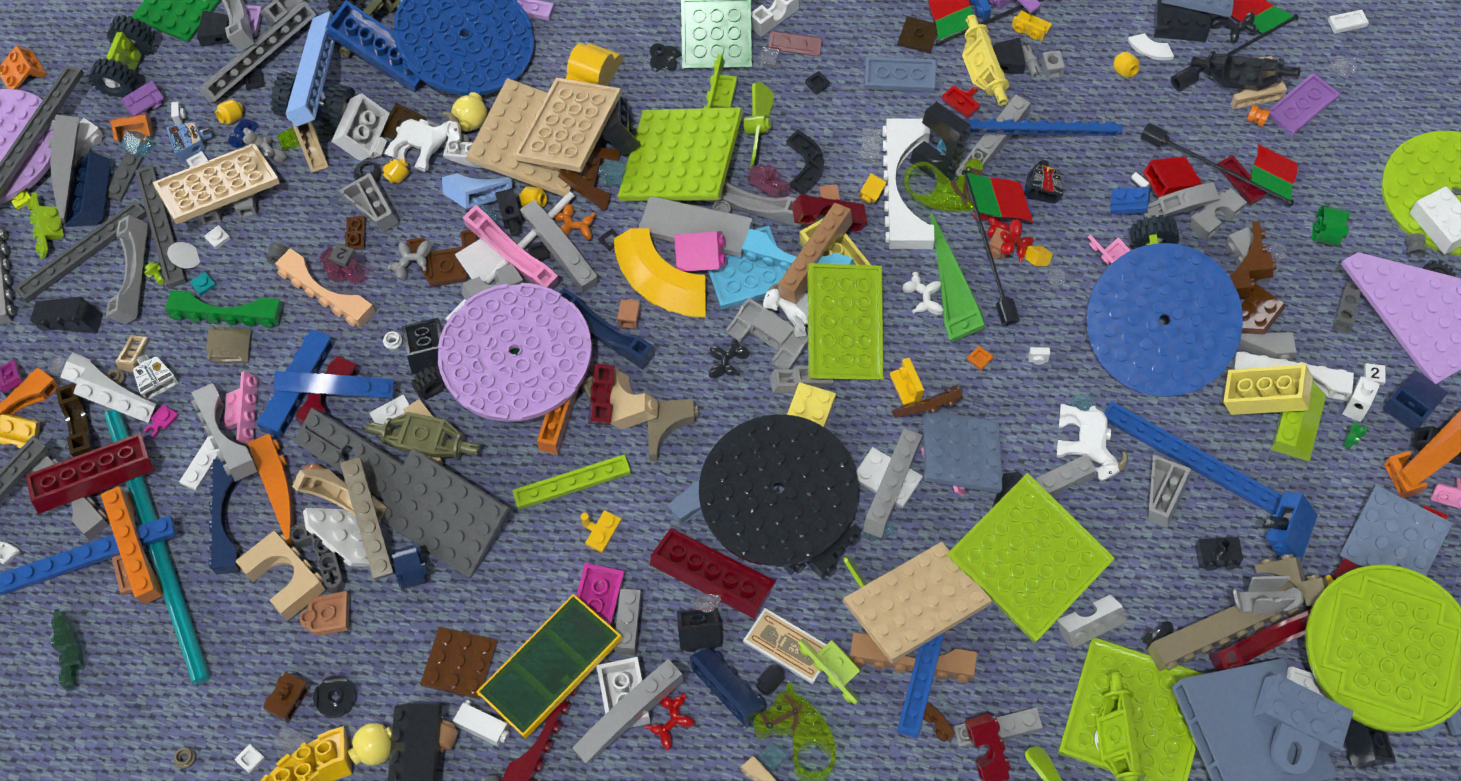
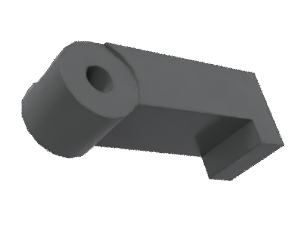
M1346 282L1332 325V329L1347 334L1350 333L1354 326L1361 293L1355 283Z

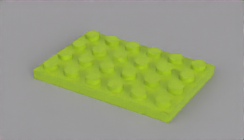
M807 264L808 379L883 380L882 266Z

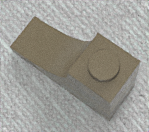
M693 399L658 401L657 418L648 421L650 462L658 461L660 447L669 434L680 427L695 424V418H698V406H694Z

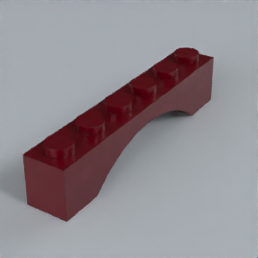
M1313 606L1208 654L1216 671L1240 667L1275 647L1306 635L1307 621Z
M553 668L545 687L555 696L563 688L560 682L568 674ZM579 685L549 714L543 730L533 746L521 757L509 763L501 781H535L536 773H540L544 767L545 761H543L545 753L549 754L553 747L551 740L554 734H558L561 729L562 723L560 720L563 715H567L571 704L569 700L571 696L575 697Z

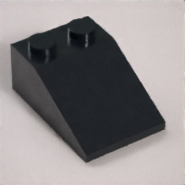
M433 318L401 326L411 373L416 374L420 371L423 372L425 368L429 369L430 366H438V344L442 333L439 319Z

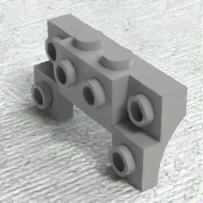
M748 298L743 303L725 332L739 342H742L750 332L776 349L778 353L774 356L771 363L780 369H791L797 362L798 356L808 346L807 335L796 337L795 327L790 322L784 321L775 312L767 310L751 298Z

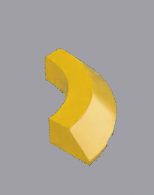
M631 228L614 238V250L620 270L635 291L641 294L648 302L664 308L668 312L672 311L689 317L706 318L705 275L683 272L663 260L652 244L649 228Z
M344 726L317 735L318 739L308 744L302 743L301 747L291 755L286 754L276 763L277 767L269 775L266 774L261 781H335L352 775V761L348 754L350 749Z

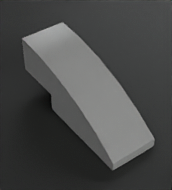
M794 366L793 369H774L770 375L772 393L796 391L799 382L817 388L833 385V379H808V366Z

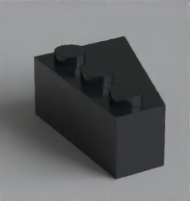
M1157 0L1154 9L1153 38L1206 42L1210 32V16L1188 8L1161 3L1162 0Z
M620 96L601 134L606 141L609 140L625 157L640 147L641 144L635 138L637 129L632 127L634 119L630 105Z
M82 297L36 301L30 321L38 329L44 331L49 329L98 333L103 313Z

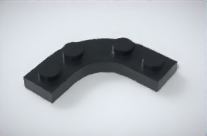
M797 129L786 140V145L804 158L805 167L790 182V187L801 195H805L821 178L824 160L823 153L818 144Z

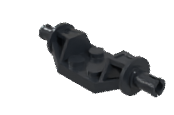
M1211 51L1208 58L1193 56L1191 60L1192 67L1206 68L1208 76H1212L1223 87L1260 91L1274 83L1279 84L1283 77L1299 79L1301 73L1300 67L1285 66L1283 58L1279 60L1216 54L1215 51ZM1216 65L1222 67V73L1215 70ZM1267 71H1275V75L1266 77Z

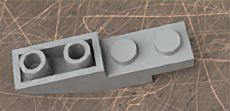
M1214 182L1202 184L1158 198L1159 200L1149 203L1148 213H1144V215L1148 218H1151V215H1156V217H1159V215H1164V217L1167 215L1173 216L1181 212L1186 213L1218 201L1220 198Z
M1037 707L997 718L992 716L998 720L1000 725L998 734L999 738L1003 741L1043 730ZM965 723L954 726L959 747L974 746L969 741Z

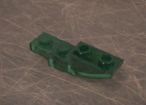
M55 609L54 617L51 619L54 629L51 645L60 654L61 674H59V684L66 691L76 690V671L84 670L83 651L73 625L59 609Z

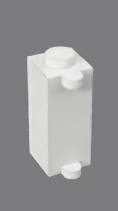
M469 700L461 705L453 719L456 727L497 747H500L501 743H506L510 735V724L507 721L503 722L472 707V702Z

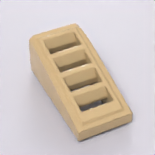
M130 335L116 360L119 370L133 372V369L139 366L137 359L144 355L149 341L148 337ZM133 341H140V342H136V343H140L139 346H137V345H132V344H133Z
M752 756L741 766V772L754 781H776L755 756Z

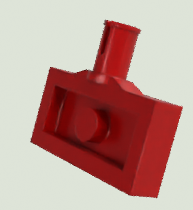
M953 85L942 95L944 102L967 119L980 109V104L972 98L978 92L975 86H972L965 92Z

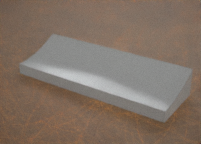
M649 197L638 228H649L650 237L675 242L674 235L722 231V235L725 236L724 253L742 257L743 250L741 248L749 229H753L752 218Z

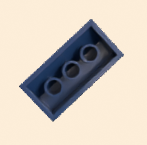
M90 151L74 166L65 227L95 226L100 221H103L105 217L104 206L107 202L106 190L109 187L108 176L111 172V159Z
M710 648L691 655V670L746 728L761 717L760 713H765L764 700L759 695L755 696L750 691L751 687L746 681L738 679L737 672L730 665L727 667L722 662L723 658L717 651L713 652Z

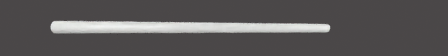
M569 191L548 213L551 219L573 199V193ZM532 229L517 245L524 249L537 234ZM503 259L482 281L489 285L495 279L496 269L504 267L509 263ZM464 299V300L445 318V320L448 321V319L451 317V315H452L454 312H457V311L465 304L464 302H465L466 300Z

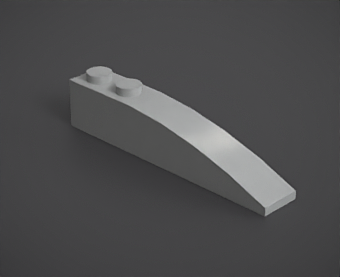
M56 114L55 120L51 122L53 137H49L48 147L51 148L50 165L55 202L61 223H66L80 122L79 117Z
M535 200L519 209L522 216L582 294L597 285V275L568 237Z
M667 659L611 708L576 743L573 750L585 764H588L683 682L682 673Z

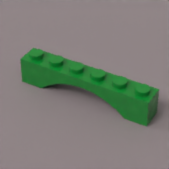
M170 290L165 310L169 317L178 321L184 318L193 322L207 320L213 324L220 321L229 325L243 323L249 327H253L255 324L262 325L265 328H272L273 326H279L283 305L280 299L261 297L242 306L217 307L201 302L189 291Z

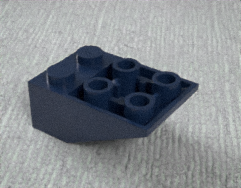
M1415 370L1391 396L1383 410L1415 432L1416 428L1422 426L1449 392Z

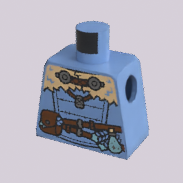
M195 122L166 127L174 153L179 162L205 150L203 141L213 138L209 127L199 131Z

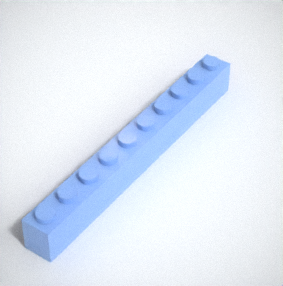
M331 11L312 18L286 110L288 120L292 121L295 127L315 120L335 43L334 39L326 35V25L333 17Z

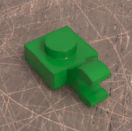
M1355 421L1342 446L1350 449L1353 444L1357 445L1360 438L1365 436L1368 427L1361 428L1362 426L1358 425V422Z

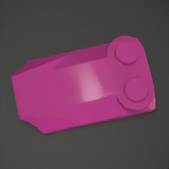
M585 563L576 596L611 626L625 573L622 570ZM573 607L570 622L577 636L600 641L605 633Z

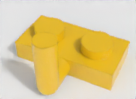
M604 510L595 524L590 522L587 513H582L580 517L583 527L592 531L585 545L603 553L619 527L622 518Z

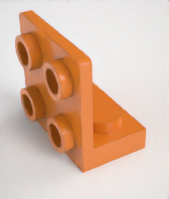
M17 45L0 65V77L8 89L17 90L28 75L42 78L47 74L33 51Z

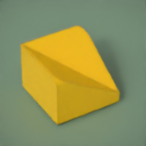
M1028 246L1025 254L1026 260L1034 266L1049 265L1053 253L1043 246Z

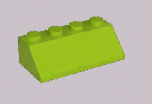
M1313 381L1309 410L1280 412L1271 446L1273 451L1310 462L1326 399V394Z

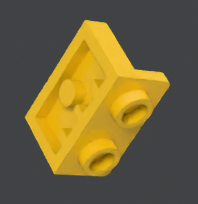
M1021 10L1018 16L1013 18L1011 28L1018 33L1029 35L1034 40L1039 39L1043 41L1052 27V23Z
M910 358L903 359L899 370L890 372V377L902 404L905 406L921 401L924 388Z
M2 414L0 417V444H15L18 448H21L32 436L38 438L40 422Z

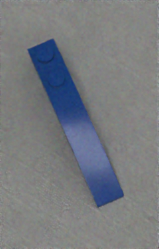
M275 371L273 391L392 399L394 379Z

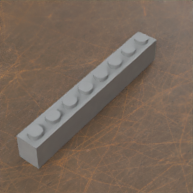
M306 1L299 3L258 37L250 48L244 49L200 86L198 90L207 101H216L315 17V12Z

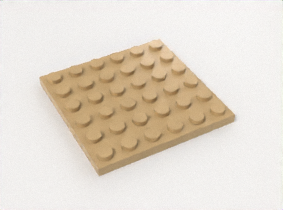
M507 78L466 156V161L563 197L572 189L571 186L558 177L560 168L515 159L514 154L548 93Z

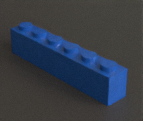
M311 329L308 335H305L303 338L302 346L295 352L294 360L286 368L285 372L319 373L335 343L330 335ZM275 391L273 397L268 400L264 413L258 418L257 424L260 430L282 439L307 393Z

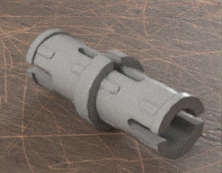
M1025 45L1022 46L1026 66L1032 79L1036 78L1035 74L1037 77H1041L1042 71L1039 68L1038 59L1034 56L1031 46L1027 45V48Z

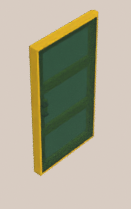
M572 594L476 692L478 696H481L526 739L623 638L576 595Z

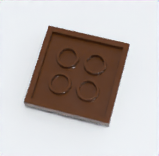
M439 627L420 685L480 700L481 696H478L476 691L486 682L498 641Z

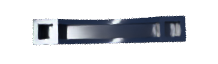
M563 288L559 292L562 297L572 302L581 312L587 323L590 336L642 370L654 357L652 344L638 335L626 333L612 326L594 313L578 296Z
M213 459V467H210L213 484L210 485L212 502L209 504V509L212 514V520L209 521V529L212 532V539H209L211 557L208 559L209 568L216 575L240 572V567L235 562L240 558V553L229 540L225 526V513L229 498L241 482V479L234 481L232 475L228 476L223 467L226 463L225 461L221 463L220 459Z

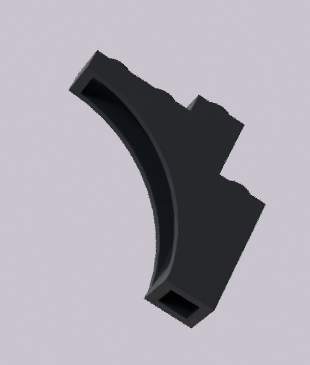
M854 524L846 530L836 544L834 543L822 555L805 563L821 579H824L826 576L831 577L837 571V559L845 554V549L849 545L854 546L859 542L861 529ZM802 563L783 568L790 575H793L795 572L797 574L800 573L806 565Z

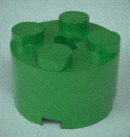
M1322 205L1315 215L1318 217L1317 222H1313L1312 240L1339 247L1342 238L1347 237L1349 232V226L1346 225L1350 211Z

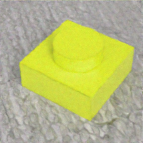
M26 189L16 194L17 197L11 200L17 210L26 206L27 200L31 198Z

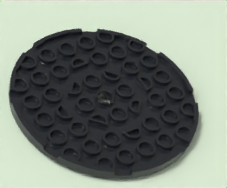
M765 415L745 421L731 429L714 445L708 454L699 480L701 511L711 533L729 552L757 565L793 566L822 555L824 551L829 549L834 543L836 544L850 526L857 508L858 478L853 460L845 446L825 427L809 419L794 415ZM777 484L784 488V491L780 494L773 492V488Z

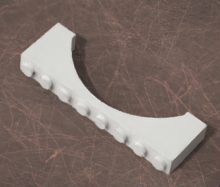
M886 119V126L882 127V136L886 137V141H883V151H886V155H883V166H887V170H884V181H887V186H884V196H888V201L884 202V212H888V216H885V227H888L889 231L885 232V243H889V249H933L934 225H929L922 221L907 208L898 193L895 179L901 163L908 154L923 141L929 143L930 129L922 124L923 119Z

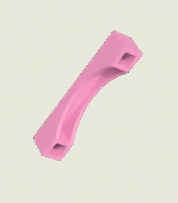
M477 205L463 217L466 227L509 264L512 263L516 270L532 284L553 289L559 283L556 273L518 246Z

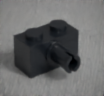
M1239 537L1198 539L1195 545L1199 568H1205L1206 571H1213L1218 569V567H1225L1228 570L1236 569L1243 561Z

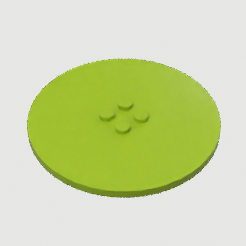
M1370 565L1354 569L1338 577L1323 590L1310 611L1305 643L1312 673L1318 685L1330 700L1352 710L1351 718L1373 729L1393 733H1410L1429 729L1450 718L1460 709L1461 606L1449 592L1419 572L1393 565Z

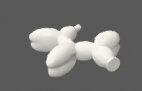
M913 272L911 281L906 282L902 290L905 293H912L916 290L918 293L923 294V302L919 303L916 309L912 310V313L928 310L935 315L943 314L942 306L930 299V295L940 289L941 282L934 281L925 286L920 284L919 273Z

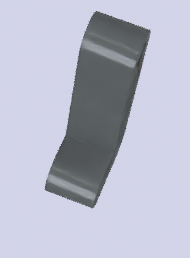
M305 522L290 529V538L296 547L304 548L313 545L323 582L329 592H342L345 588V581L337 553H333L328 548L321 550L324 546L322 544L323 540L316 534L308 532ZM304 534L301 539H297L299 535ZM333 562L331 567L326 568L328 563ZM331 576H334L336 578L335 584H333Z

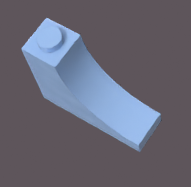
M456 173L442 177L443 194L468 209L475 205L478 206L495 201V192L512 188V179L509 177L475 179Z

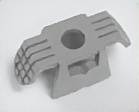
M1290 576L1252 577L1248 592H1239L1238 589L1233 590L1238 610L1241 613L1252 612V615H1276L1296 609L1303 602V593L1295 587L1286 591H1276L1290 580Z

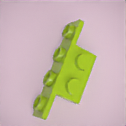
M718 54L717 60L714 61L713 69L715 72L710 78L711 89L707 91L706 100L708 103L704 108H732L738 79L737 76L722 75L724 66L722 54Z
M32 192L31 198L27 200V208L31 210L30 223L34 225L33 238L37 240L36 253H39L40 260H43L48 251L46 239L59 240L63 238L64 234L57 207L39 206L37 194Z
M804 638L798 642L800 645L799 650L806 657L810 656L815 661L813 664L820 672L824 671L829 676L828 681L835 688L839 687L842 690V696L847 702L856 704L861 700L847 685L861 669L833 639L818 653Z

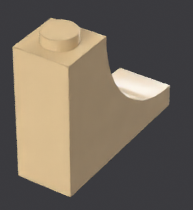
M1269 56V57H1260L1261 59H1264V58L1273 59L1272 56ZM1267 71L1266 77L1275 75V71ZM1281 80L1279 84L1274 83L1260 91L1244 90L1234 94L1231 101L1232 109L1280 100L1285 96L1287 88L1283 80Z
M314 120L297 127L292 122L311 173L327 168L328 163L317 135Z
M615 370L614 383L610 394V404H612L610 424L619 429H626L657 418L658 400L646 393L634 395L630 386L629 376L619 370Z

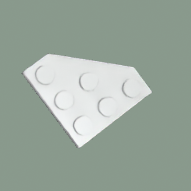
M305 508L303 515L308 532L314 533L322 539V544L333 553L337 552L342 556L348 566H369L354 515L345 509Z

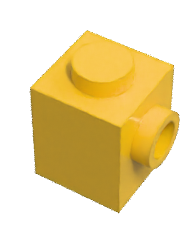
M871 173L858 196L861 197L860 199L864 203L874 204L887 182Z

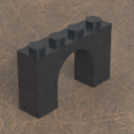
M935 102L926 109L922 124L942 138L946 146V154L923 141L913 149L909 162L941 185H944L948 181L951 182L956 176V168L961 163L960 157L966 148L964 146L965 142L970 137L971 125L940 103Z

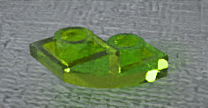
M293 128L276 134L282 150L301 146Z

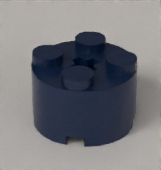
M418 544L390 551L391 560L394 561V572L401 590L424 584L428 581L426 566L424 562L422 563V555Z

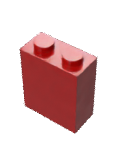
M1185 156L1151 160L1143 171L1158 198L1183 189L1202 185V182Z

